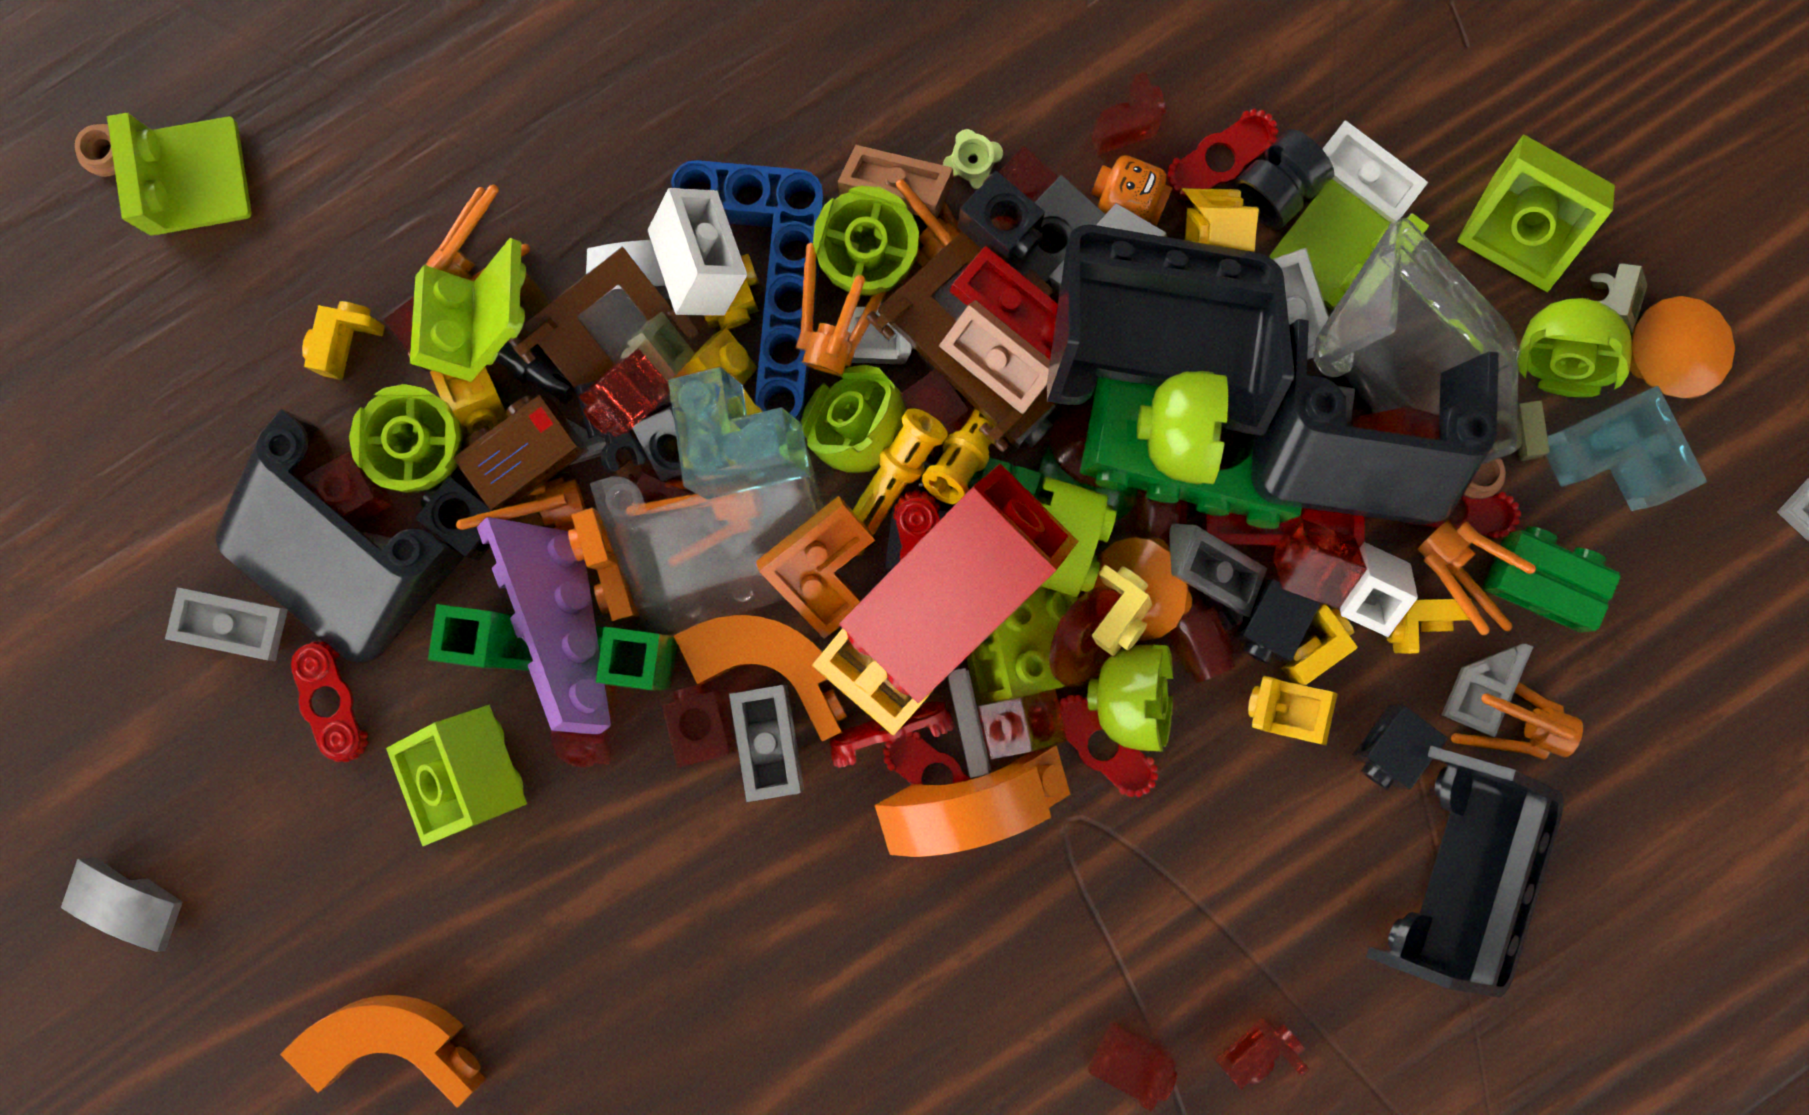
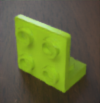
M129 113L107 116L123 220L153 236L244 220L251 217L252 212L237 121L232 117L228 116L151 130Z
M1332 179L1319 191L1269 257L1274 259L1307 247L1325 305L1349 322L1368 306L1429 225L1412 213L1399 226H1396Z
M509 238L475 281L423 265L415 276L410 364L472 382L486 365L494 363L499 350L510 338L518 336L524 323L525 310L523 307H520V289L525 280L526 266L524 263H521V241Z
M1041 586L966 657L977 705L1023 697L1090 681L1091 678L1094 679L1095 677L1078 598Z

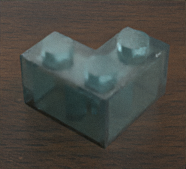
M721 367L668 380L684 487L708 500L810 476L802 424L782 407L747 415L742 384Z
M1659 386L1625 398L1547 436L1550 453L1546 457L1561 487L1589 479L1610 469L1631 511L1660 505L1707 482Z

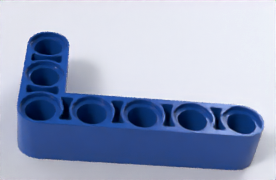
M701 160L687 161L681 164L674 172L671 180L672 188L688 189L696 182L708 183L711 186L710 190L718 191L729 224L772 227L755 402L764 413L771 429L780 432L790 431L801 423L807 404L810 367L802 363L805 351L800 350L798 358L790 364L782 365L772 359L773 351L779 344L784 342L797 344L801 332L802 307L795 312L787 313L781 311L777 304L780 297L787 292H797L803 295L805 258L799 261H791L782 256L784 248L792 242L813 243L815 222L825 205L822 185L819 179L811 172L800 169ZM746 187H756L763 191L761 198L750 205L741 204L736 200L739 192ZM796 192H809L815 197L814 202L805 209H794L787 204L789 198ZM816 257V279H815V298H814L813 332H814L815 311H816V301H817V291H818V281H819V270H820V266H819L817 257ZM778 393L790 394L795 399V405L789 414L777 417L767 412V405L772 396Z

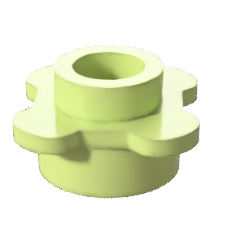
M965 129L956 135L953 153L944 159L943 166L952 167L953 177H962L968 180L974 189H979L990 177L989 173L993 165L1001 161L1003 150L999 143L990 142L983 135L975 134L974 131ZM971 155H975L978 158V161L974 164L968 161V157Z

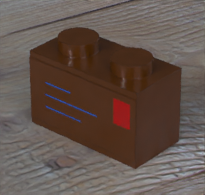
M528 395L519 399L506 410L507 419L492 430L489 426H486L472 433L463 442V446L466 449L454 457L457 465L490 510L514 506L589 451L553 400L542 395H538L535 398L532 395Z

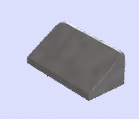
M1172 524L1169 533L1171 574L1241 615L1250 617L1267 568L1196 525Z

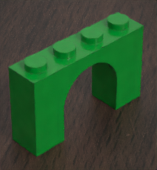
M1098 377L1080 474L1095 477V483L1107 489L1126 490L1130 486L1147 491L1146 497L1154 501L1177 503L1180 499L1196 503V509L1204 514L1227 516L1230 512L1246 516V522L1249 525L1259 528L1275 529L1279 527V524L1301 515V507L1273 504L1264 500L1256 492L1251 478L1253 434H1242L1237 456L1227 469L1219 470L1214 484L1186 483L1171 479L1160 472L1149 458L1147 440L1137 439L1140 406H1151L1158 386Z
M436 604L428 660L483 668H504L529 671L527 665L533 661L527 643L522 637L517 638L510 619L513 615ZM596 626L600 652L596 683L646 690L671 689L677 642L673 636Z

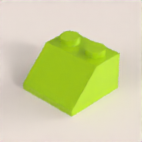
M1523 134L1492 177L1457 242L1548 292L1613 211L1615 185Z
M490 704L434 722L386 748L422 846L527 805L523 794L521 776L513 768L504 744L502 726L495 719Z

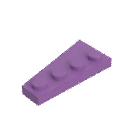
M486 517L477 526V530L482 543L490 544L497 562L492 567V571L498 587L507 589L515 610V614L510 619L517 638H523L532 656L533 661L527 666L551 730L588 734L602 733L611 726L605 684L596 683L600 652L585 560L577 561L570 545L568 531Z

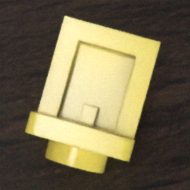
M1104 565L1098 573L1102 583L1121 597L1092 634V637L1098 646L1114 657L1121 647L1128 651L1135 645L1147 626L1142 619L1153 605L1150 596L1144 592L1148 584L1143 579L1123 566L1117 573L1107 565Z

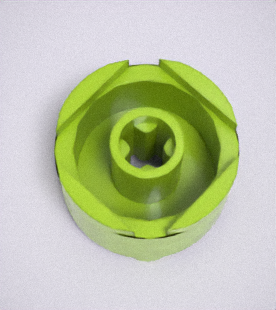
M1045 477L1042 486L1044 490L1050 491L1048 497L1039 495L1038 501L1079 542L1060 567L1041 587L1077 597L1080 591L1091 593L1100 568V563L1096 562L1097 556L1094 555L1098 540L1108 542L1117 511L1113 510L1112 505L1107 504L1108 495Z

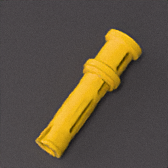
M910 408L904 413L902 417L903 427L891 446L883 449L880 453L879 464L881 466L852 510L869 528L872 535L875 534L882 521L886 518L906 484L920 479L925 471L923 463L934 446L942 445L948 436L946 428L940 421L920 409ZM865 549L858 553L856 556L863 555Z
M976 408L960 431L951 433L943 443L944 453L936 465L929 466L922 475V482L927 491L944 503L955 505L969 491L967 485L975 472L982 471L989 461L988 447L991 442L979 431V428L986 422L992 428L994 426Z

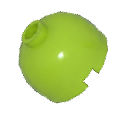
M857 186L849 189L848 193L840 195L835 200L832 198L824 205L815 222L813 246L820 269L835 286L847 292H850L857 275H863L865 278L860 295L874 296L890 291L908 276L917 259L919 230L916 221H914L913 215L899 196L881 187Z
M1579 298L1551 303L1539 311L1529 322L1518 351L1517 364L1519 372L1526 379L1527 371H1529L1531 375L1543 379L1538 383V388L1548 393L1565 397L1598 396L1602 386L1610 385L1616 381L1615 390L1623 385L1629 374L1632 359L1630 330L1625 320L1616 310L1598 301Z
M859 365L844 369L843 376H841L843 379L836 382L831 388L823 383L814 392L805 406L800 423L801 433L807 438L808 447L832 468L849 473L870 472L881 466L879 464V455L883 449L891 446L903 427L902 417L907 411L906 401L900 390L880 368Z
M1205 371L1183 372L1168 378L1158 387L1151 406H1140L1137 439L1147 440L1150 460L1160 472L1171 479L1192 484L1215 483L1224 447V442L1219 441L1222 422L1227 423L1228 383L1226 375H1216L1213 372Z
M407 384L386 387L373 394L377 397L369 401L365 408H359L353 418L349 435L352 458L357 466L363 469L367 477L380 487L404 493L429 490L444 482L458 466L454 457L463 451L464 447L461 423L449 404L429 390Z
M1134 645L1128 651L1122 648L1114 657L1111 655L1104 662L1099 679L1091 678L1089 681L1087 695L1089 710L1098 711L1099 722L1104 732L1111 740L1123 747L1161 752L1163 751L1162 746L1166 747L1168 743L1173 710V696L1168 697L1167 679H1173V665L1169 646Z

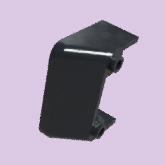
M1298 319L1289 324L1294 378L1265 435L1253 434L1251 478L1259 496L1273 504L1421 525L1435 523L1448 518L1454 512L1496 440L1499 353L1488 351L1440 373L1438 440L1346 426V400L1340 388L1326 378L1307 375L1309 321Z
M1430 746L1428 757L1447 765L1441 769L1437 776L1435 794L1437 797H1440L1441 807L1450 812L1420 913L1410 912L1403 919L1399 918L1395 921L1388 938V945L1391 951L1369 946L1366 957L1451 990L1499 998L1509 989L1516 972L1562 818L1563 795L1560 791L1517 770Z

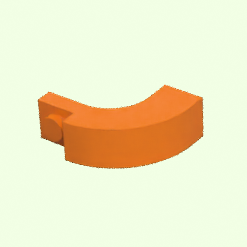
M731 615L704 621L674 635L697 684H704L740 666L750 664L767 666L781 673L795 687L822 742L842 732L843 729L839 721L847 717L844 708L834 689L824 693L820 683L828 679L812 666L823 651L799 631L764 617Z
M1041 745L1003 768L972 780L946 785L912 784L876 804L875 808L889 854L923 857L978 848L1017 835L1051 818L1049 808L1071 794L1057 745Z
M374 996L350 1003L307 1028L280 1054L317 1093L334 1083L359 1057L373 1053H389L407 1059L419 1068L457 1108L486 1080L479 1072L481 1067L473 1054L463 1047L458 1046L456 1048L450 1042L464 1025L444 1009L430 1002L407 996Z

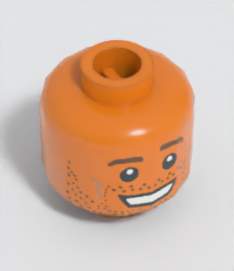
M1124 155L1116 160L1113 168L1102 165L1091 195L1100 198L1098 208L1105 215L1117 203L1152 225L1157 226L1173 187L1166 185L1167 178L1163 169L1132 156Z

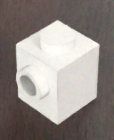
M1366 542L1362 544L1336 581L1341 616L1389 637L1418 598L1411 563Z

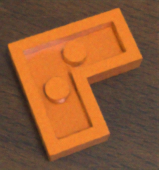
M838 496L756 561L758 571L825 639L840 627L839 623L862 601L857 592L843 579L837 570L874 542L875 539L869 528Z
M594 508L571 514L575 529L568 531L570 545L577 561L585 560L587 567L598 572L601 583L594 585V592L601 613L603 615L610 614L612 621L618 623L641 617L612 518Z

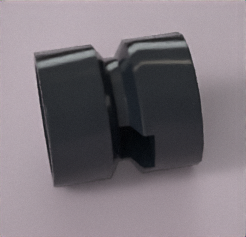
M1287 129L1264 153L1265 160H1256L1233 183L1234 190L1241 191V198L1244 199L1243 205L1246 207H1258V220L1274 230H1281L1304 207L1302 197L1312 199L1335 176L1334 167L1323 149L1313 139L1295 129Z

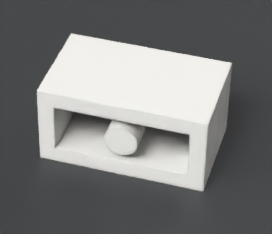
M668 188L648 228V233L675 314L725 315L746 279L747 272L718 191Z

